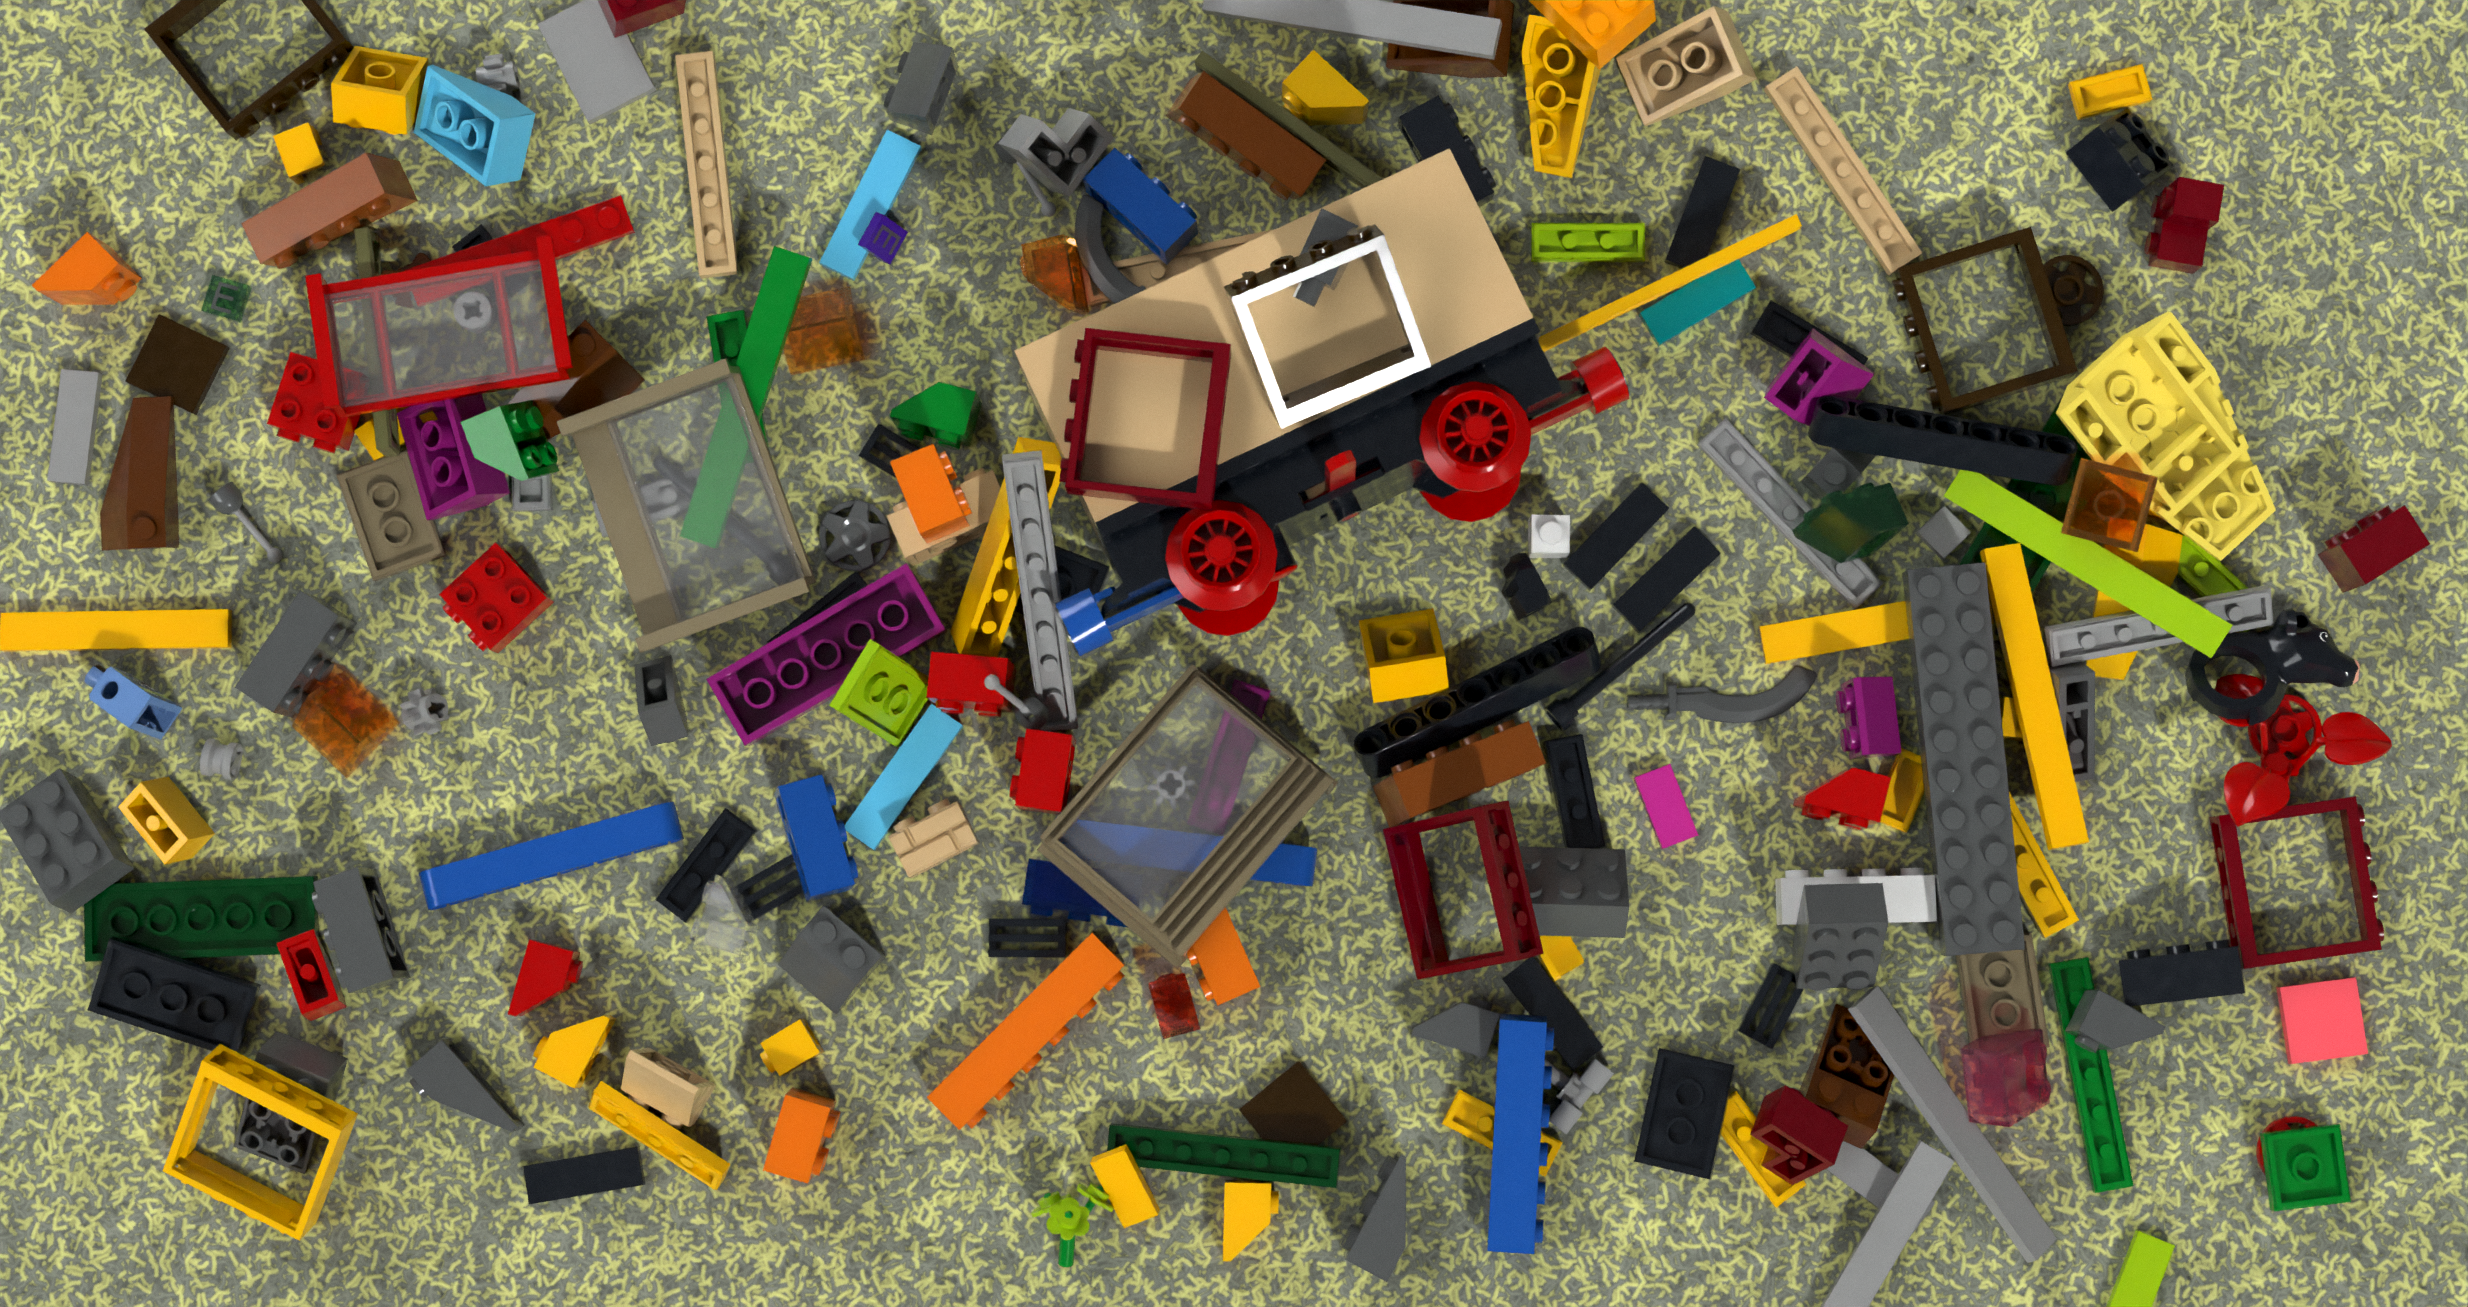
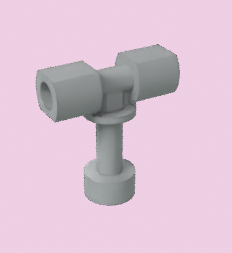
M1595 1058L1581 1076L1573 1072L1570 1077L1545 1059V1066H1552L1551 1083L1559 1089L1556 1097L1561 1100L1550 1114L1549 1121L1565 1134L1569 1132L1583 1114L1580 1109L1594 1092L1598 1095L1614 1074Z

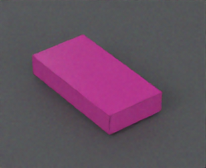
M1671 764L1633 778L1661 849L1698 836Z

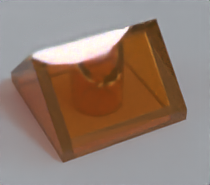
M851 287L800 297L784 346L791 376L865 360Z
M2081 458L2068 496L2060 533L2138 552L2158 477Z
M343 671L307 696L292 727L342 775L348 778L400 722L349 673Z

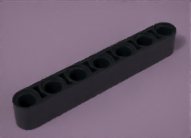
M1827 395L1817 399L1808 431V436L1813 442L1826 447L2056 486L2064 485L2068 481L2078 451V445L2074 440L2059 434Z
M1584 627L1569 629L1363 730L1356 736L1354 748L1364 772L1373 778L1387 776L1392 773L1391 768L1411 759L1413 762L1426 757L1425 754L1448 746L1593 675L1599 670L1602 662L1594 635L1589 629Z

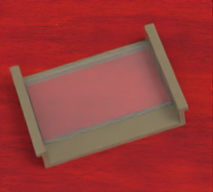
M725 358L557 421L562 436H573L644 634L641 637L635 638L640 653L811 591L809 585L816 583L808 557L740 368L738 366H730L728 359Z
M1191 664L1040 836L1042 844L1037 851L1178 970L1188 958L1187 951L1324 793L1329 795L1338 785V782L1201 668Z

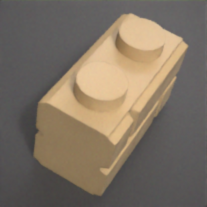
M948 798L927 809L930 813L929 816L917 822L914 816L893 826L896 832L888 837L909 878H914L980 844L958 801L950 804Z

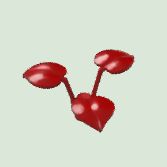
M2246 674L2222 676L2217 679L2215 686L2217 692L2233 699L2249 698L2256 695L2263 688L2262 679ZM2280 705L2273 715H2275L2279 711ZM2340 712L2328 717L2322 725L2324 737L2317 738L2296 763L2291 764L2284 754L2269 753L2266 720L2258 724L2261 740V765L2259 767L2251 762H2242L2229 769L2224 779V799L2227 809L2238 827L2282 810L2290 799V777L2299 774L2300 768L2320 746L2325 745L2324 752L2330 761L2342 765H2358L2385 755L2392 748V742L2369 718L2354 712ZM2219 716L2227 724L2238 727L2249 726L2247 719H2226Z

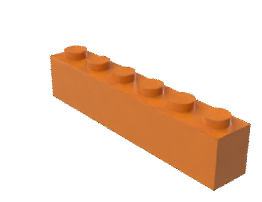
M1092 932L927 1098L958 1130L965 1124L972 1129L988 1113L983 1106L993 1096L1000 1101L1015 1086L1010 1079L1020 1069L1027 1074L1043 1058L1038 1051L1048 1041L1055 1046L1070 1031L1065 1024L1075 1014L1082 1019L1097 1004L1092 997L1102 987L1109 992L1125 976L1120 971L1125 963Z

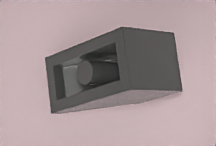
M1831 448L1800 482L1829 507L1844 493L1877 455Z
M672 656L635 664L638 714L651 746L670 743L677 739L688 737L687 716Z
M2085 990L2065 1031L2076 1037L2075 1044L2096 1053L2097 1049H2115L2163 1034L2165 1026L2101 990Z
M1471 997L1469 1004L1459 1002L1413 1026L1410 1034L1486 1058L1499 1014L1491 1011L1492 1003Z

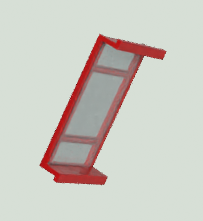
M552 236L537 237V250L327 284L321 273L306 275L305 279L324 408H334L339 417L342 418L570 379L568 369L573 368Z

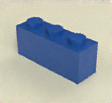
M1114 148L1083 178L1086 193L1101 202L1107 212L1167 265L1198 234L1197 220H1195L1197 215L1186 203L1182 201L1179 204L1176 203L1169 196L1170 191L1158 178L1154 177L1152 180L1142 172L1143 167L1135 157L1129 153L1123 155Z
M821 774L778 786L774 795L806 902L851 890L855 885L854 879L858 878V870L853 856L847 857L843 842L847 841V833L841 819L836 820L832 806L836 805V797L831 783L825 784Z

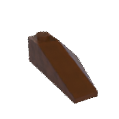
M586 320L568 336L573 368L568 369L570 379L522 387L508 403L513 404L532 400L533 405L542 414L544 421L542 428L548 441L561 433L557 421L629 395L645 381ZM554 351L540 367L556 364Z
M172 396L139 397L132 400L100 512L102 551L179 548L174 399Z

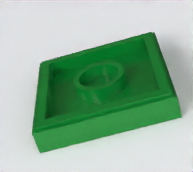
M2335 1123L2260 1133L2271 1211L2351 1202L2340 1124Z

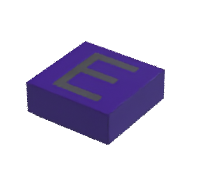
M875 212L858 245L880 261L890 265L908 232L885 215Z

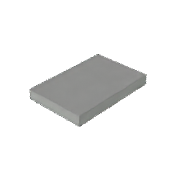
M583 0L537 24L590 125L657 91L628 34L614 38L598 0Z

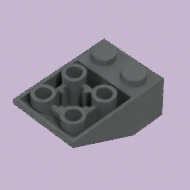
M278 1031L258 1050L255 1059L261 1065L335 1101L340 1089L348 1060L346 1057ZM246 1098L234 1147L305 1174L321 1135Z
M1399 1151L1394 1158L1387 1155L1377 1174L1378 1178L1382 1179L1380 1186L1376 1192L1368 1191L1359 1208L1360 1213L1364 1214L1358 1227L1353 1224L1350 1225L1341 1242L1342 1248L1346 1249L1344 1252L1345 1260L1386 1282L1389 1280L1406 1247V1157Z

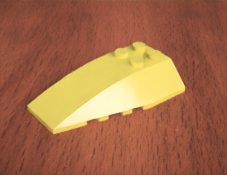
M2167 311L2121 336L2066 387L2056 415L2102 473L2215 559L2221 561L2274 513L2276 509L2257 465L2252 463L2247 452L2249 446L2244 434H2240L2232 417L2234 411L2229 400L2224 398L2218 385L2221 381L2215 368L2173 313Z

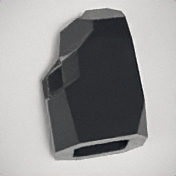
M1517 553L1510 557L1509 563L1503 569L1505 584L1501 592L1516 621H1520L1547 607L1552 601L1526 553Z

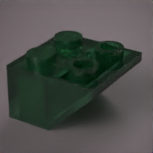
M1871 482L1857 487L1851 493L1844 494L1842 490L1827 494L1821 499L1822 504L1803 515L1804 520L1792 531L1795 538L1839 563H1845L1872 556L1905 528L1909 522L1891 483L1874 486Z

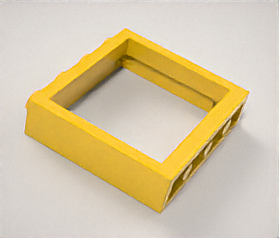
M220 1044L200 1064L163 1172L181 1180V1183L189 1184L210 1195L217 1201L224 1202L244 1212L248 1217L257 1219L279 1230L282 1234L285 1233L300 1241L316 1224L358 1113ZM218 1083L329 1139L305 1206L194 1150Z

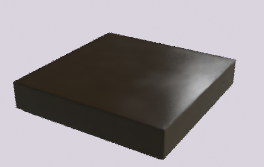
M159 314L125 382L156 397L172 396L174 405L197 415L230 348Z
M1299 1061L1239 1109L1260 1137L1266 1140L1319 1145L1347 1122Z

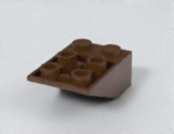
M1835 1004L1799 1091L1806 1099L1820 1108L1831 1111L1837 1119L1848 1125L1843 1141L1862 1149L1878 1129L1894 1074L1851 1015L1848 1008Z

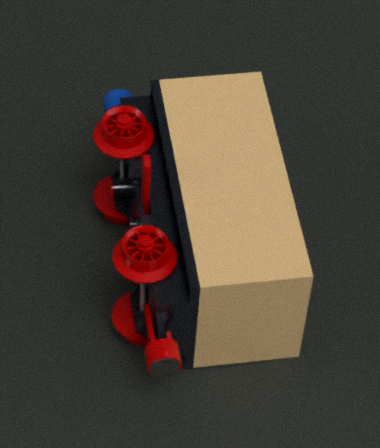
M1450 148L1322 207V209L1358 225L1360 229L1375 224L1385 235L1431 367L1284 428L1279 426L1271 412L1224 286L1242 278V273L1254 271L1258 273L1270 268V264L1280 257L1288 255L1293 257L1299 256L1321 208L1014 350L1032 400L1052 442L1056 444L1061 457L1069 459L1070 443L1064 442V433L1067 418L1074 419L1076 403L1069 402L1070 385L1072 378L1079 379L1081 364L1074 363L1077 340H1084L1085 328L1231 344L1232 354L1212 511L1078 495L1114 574L1119 580L1120 586L1117 589L1109 587L1094 595L1087 588L1055 603L1056 612L1076 654L1078 653L1079 656H1082L1114 641L1110 632L1172 603L1178 606L1189 623L1206 633L1232 636L1248 632L1265 620L1277 600L1279 579L1290 575L1298 567L1289 548L1290 545L1337 523L1347 521L1361 512L1412 488L1420 492L1433 510L1451 520L1475 522L1491 518L1510 503L1519 488L1521 468L1529 455L1531 435L1588 408L1596 415L1629 399V388L1623 371L1613 353L1606 347H1602L1570 362L1571 372L1556 378L1538 342L1541 333ZM1375 251L1350 261L1335 290L1324 286L1315 307L1293 297L1299 283L1247 304L1282 396L1408 344ZM1098 350L1082 480L1196 493L1212 363Z

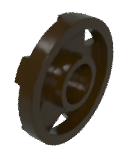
M2073 255L2057 256L2043 264L2057 309L2062 317L2063 326H2075L2091 318L2099 309L2104 295L2103 282L2097 269L2087 260ZM2058 263H2071L2065 271H2060L2053 266ZM2086 271L2092 277L2095 286L2085 283ZM2093 304L2091 309L2080 317L2081 305Z

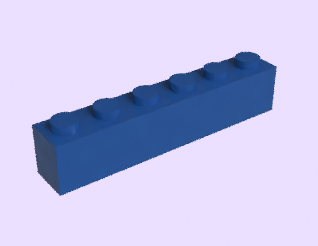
M1500 1013L1487 1251L1534 1254L1535 1243H1542L1544 1220L1536 1219L1537 1204H1545L1546 1181H1538L1539 1166H1547L1548 1143L1540 1142L1541 1127L1549 1128L1550 1104H1542L1543 1089H1551L1552 1066H1545V1050L1553 1051L1554 1027H1547V1016Z

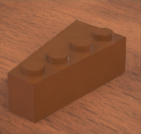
M1205 71L1189 80L1165 115L1186 131L1206 142L1210 148L1220 155L1227 156L1239 164L1238 167L1249 176L1256 179L1260 177L1269 183V189L1284 200H1288L1289 197L1293 200L1302 197L1326 161L1321 155Z

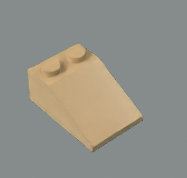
M1716 6L1701 12L1616 58L1644 126L1654 124L1723 97L1757 79L1729 12Z
M651 1048L630 1050L626 1056L621 1090L630 1094L628 1098L646 1110L651 1106L662 1112L663 1114L660 1119L675 1128L681 1129L683 1124L687 1127L694 1126L716 1084Z

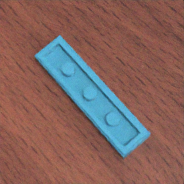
M886 130L819 261L820 265L855 281L869 253L860 247L858 243L875 212L886 217L888 216L922 149L920 145Z
M931 703L844 825L846 831L871 849L876 850L963 728V725L946 713L941 712L940 709Z

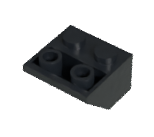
M2128 108L2099 125L2066 152L2112 212L2174 167L2169 161V155L2165 148L2154 142L2146 132L2142 119L2138 115L2131 113Z

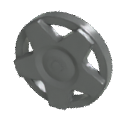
M861 500L845 501L833 507L824 517L819 533L820 545L825 556L837 567L848 571L867 570L877 565L886 555L891 543L890 525L885 515L874 505ZM852 507L847 517L836 515L840 511ZM869 510L878 516L882 524L870 522ZM827 530L834 535V541L829 548L826 540ZM883 542L880 552L874 557L873 545ZM847 556H852L858 565L845 564L840 560Z

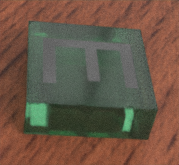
M212 275L201 311L241 323L252 287Z

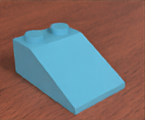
M435 65L427 66L413 133L484 186H491L521 180L536 113L511 95Z

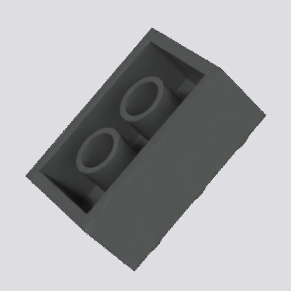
M300 590L235 688L273 713L291 718L296 713L302 714L312 701L313 696L309 693L318 681L320 683L325 681L334 667V664L331 662L339 649L344 651L353 641L356 634L353 628L357 623L322 599Z
M60 768L0 810V821L49 903L71 914L134 869V866L81 780Z
M1519 846L1539 935L1625 938L1629 913V895L1624 849Z
M356 867L313 882L316 892L312 893V900L318 914L324 915L327 929H324V938L330 951L335 950L339 962L335 970L342 988L347 987L348 993H368L411 978L376 869Z
M1883 883L1804 885L1792 944V958L1797 989L1820 991L1827 988H1849L1860 990L1866 987H1874L1888 927Z

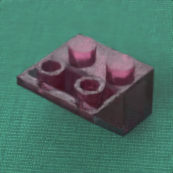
M2042 1029L1981 1036L1961 1048L1969 1122L2011 1127L2050 1103L2051 1086L2047 1079L2046 1070L2047 1048L2043 1041Z

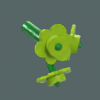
M1081 1183L1078 1184L1077 1191L1089 1198L1085 1206L1079 1207L1078 1201L1072 1198L1070 1194L1061 1197L1059 1191L1047 1192L1044 1194V1197L1037 1201L1039 1206L1034 1209L1031 1215L1032 1217H1037L1049 1212L1051 1217L1048 1218L1046 1227L1050 1233L1060 1234L1058 1264L1061 1267L1073 1266L1076 1235L1083 1236L1088 1233L1090 1224L1087 1219L1095 1204L1113 1212L1114 1207L1108 1201L1109 1195L1105 1193L1102 1185L1098 1186L1090 1183L1087 1188Z

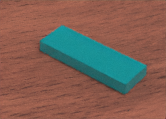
M1738 259L1680 288L1640 312L1639 317L1659 347L1755 290L1756 286Z

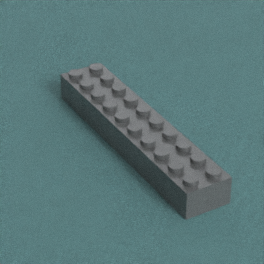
M1983 562L1909 569L1902 573L1931 863L1936 883V910L1941 955L1955 956L2024 950L2025 943L1986 564Z

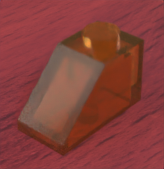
M1061 234L1021 244L1023 256L1020 257V267L1027 281L1066 309L1079 314L1089 313L1076 240Z

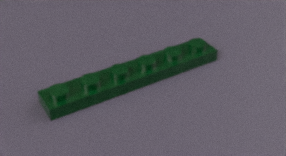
M1114 1123L1109 1125L1107 1151L1127 1144L1138 1167L1337 1188L1341 1147Z

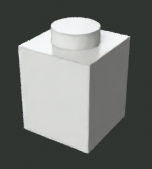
M1532 514L1528 520V557L1566 558L1570 553V515Z

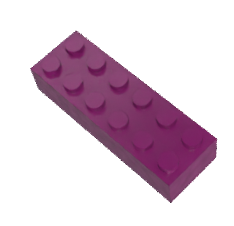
M906 563L706 680L743 744L751 746L834 698L870 639L899 658H903L946 633L947 629L911 567Z

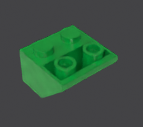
M938 382L892 408L890 418L897 429L901 430L902 436L923 441L924 435L938 440L937 444L940 446L959 450L961 445L969 447L971 445L982 403L976 391Z
M532 400L502 405L461 421L475 459L520 481L559 471L556 450L546 438L542 428L544 425L542 414L533 405Z

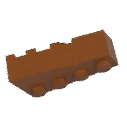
M366 152L241 224L259 263L282 269L295 264L299 256L310 251L319 250L328 245L329 242L353 232L354 229L366 226L418 200L400 161Z
M1514 719L1493 727L1494 735L1483 739L1479 732L1460 740L1461 748L1448 752L1447 747L1444 746L1425 754L1426 762L1415 766L1411 759L1392 767L1393 775L1372 786L1389 828L1546 764L1529 721L1516 725Z

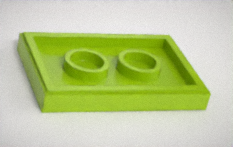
M870 639L829 706L898 748L928 700L926 698L928 676Z

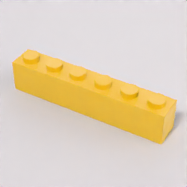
M1018 437L1013 453L1042 450L1049 508L1051 509L1060 484L1062 457L1054 442ZM1005 477L950 631L959 654L998 657L1021 593Z

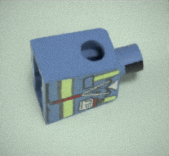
M95 665L86 674L85 683L93 688L89 694V699L130 729L161 740L182 710V707L134 675L112 666L105 669L101 665Z

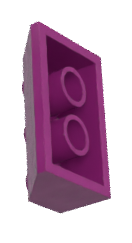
M482 394L413 405L397 413L427 520H435L484 507L510 494L504 472L474 458L461 425V421L487 411ZM433 411L438 419L427 421L424 424L419 415Z

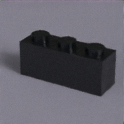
M1438 95L1401 115L1397 126L1418 162L1450 148L1478 206L1481 207L1492 201L1494 196L1493 188L1496 187V183L1486 167L1481 169L1474 156L1477 155V150L1468 135L1462 137L1455 124L1459 120L1449 102L1443 104Z
M2229 939L2205 942L2206 949L2190 951V944L2166 947L2167 954L2151 956L2150 949L2127 951V959L2119 960L2125 1004L2131 1007L2245 993L2239 945L2230 946Z

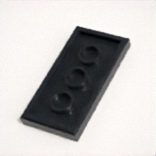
M113 936L108 941L88 1011L213 1051L218 1045L222 1044L240 1053L261 984Z

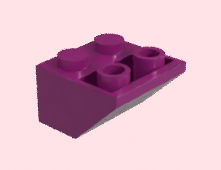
M1813 328L1769 384L1764 398L1792 419L1810 426L1818 398L1827 395L1855 400L1874 376V372Z
M1857 677L1842 683L1841 691H1836V706L1838 713H1844L1846 729L1840 730V740L1843 752L1849 751V760L1900 754L1901 744L1893 677Z

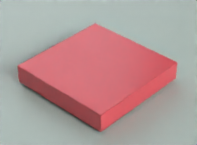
M2356 977L2276 987L2288 1064L2368 1054Z

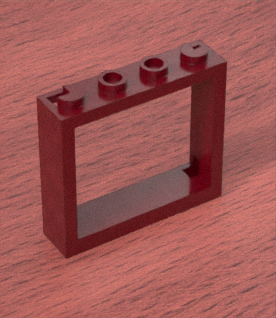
M1085 328L1084 340H1077L1074 363L1081 364L1079 379L1072 378L1070 385L1069 402L1076 403L1074 419L1067 418L1064 433V442L1070 443L1069 459L1062 458L1060 464L1059 482H1065L1067 493L1070 495L1212 511L1232 354L1231 344ZM1098 350L1212 363L1196 493L1082 480Z
M2356 796L2285 806L2273 815L2258 818L2247 823L2340 811L2361 940L2258 955L2236 824L2230 814L2209 817L2230 946L2239 945L2242 969L2382 950L2381 941L2384 940V927L2382 921L2376 917L2374 905L2378 901V891L2375 882L2370 880L2368 865L2371 864V851L2368 843L2363 840L2361 827L2365 824V815L2361 804H2357Z
M1508 800L1383 829L1417 980L1518 961L1544 954ZM1474 820L1504 950L1448 960L1419 833Z

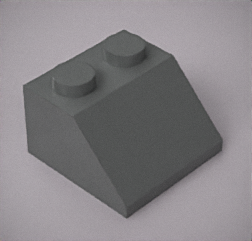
M913 42L910 52H903L897 72L901 73L896 87L890 86L884 101V107L888 108L886 112L891 121L929 135L933 134L959 67L952 47Z
M823 905L798 934L778 965L833 1013L837 1014L884 960L886 955L831 907Z

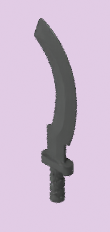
M1083 195L1076 214L1075 240L1079 257L1088 275L1114 304L1146 290L1145 286L1137 287L1128 280L1109 258L1101 234L1104 205L1089 195Z
M1795 666L1773 688L1747 696L1713 693L1709 691L1707 686L1677 688V682H1666V694L1627 695L1628 711L1634 709H1667V715L1664 716V720H1675L1676 711H1695L1698 717L1716 722L1749 723L1762 721L1782 714L1799 702L1813 685L1817 674L1815 671Z

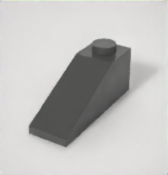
M2081 661L2054 667L2048 664L2075 782L2094 779L2095 671Z
M441 1039L407 1069V1072L413 1077L410 1080V1084L423 1098L429 1096L434 1101L511 1132L518 1131L524 1126L522 1121L451 1039Z

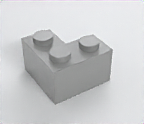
M1068 108L1052 130L1042 120L1020 114L998 144L1048 190L1070 197L1114 137L1090 114Z

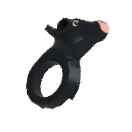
M2290 608L2283 610L2279 614L2274 626L2269 630L2227 634L2212 658L2196 649L2189 660L2185 679L2187 690L2192 700L2197 701L2208 712L2226 719H2247L2249 726L2267 720L2276 712L2284 698L2288 684L2330 683L2337 687L2345 688L2358 681L2360 666L2357 660L2339 650L2326 629L2313 624L2304 612H2297ZM2220 656H2235L2245 659L2255 666L2261 675L2263 688L2256 695L2245 699H2233L2224 696L2212 688L2206 679L2204 667L2211 660Z

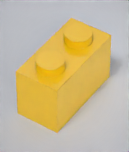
M169 776L140 782L118 806L164 865L192 859L215 834Z

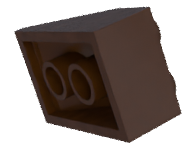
M1393 0V3L1501 19L1502 28L1494 60L1389 43L1386 62L1388 69L1466 78L1507 77L1515 6L1510 0Z

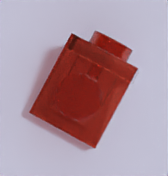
M1185 973L1165 974L1157 978L1156 981L1148 983L1163 1039L1201 1029Z

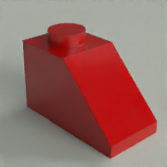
M314 929L276 943L300 1012L305 1018L313 1021L347 1007L335 971Z
M529 940L508 1015L523 1016L569 990L571 983L576 984L583 968V961L578 960L580 952L538 940Z

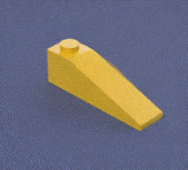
M1529 14L1521 54L1525 72V91L1529 109L1534 171L1572 178L1601 69L1599 70L1546 17Z
M2109 519L2105 525L2102 546L2171 587L2178 573L2183 535L2149 524ZM2096 589L2092 618L2131 611V609ZM2138 651L2086 660V665L2095 671V677L2124 680Z

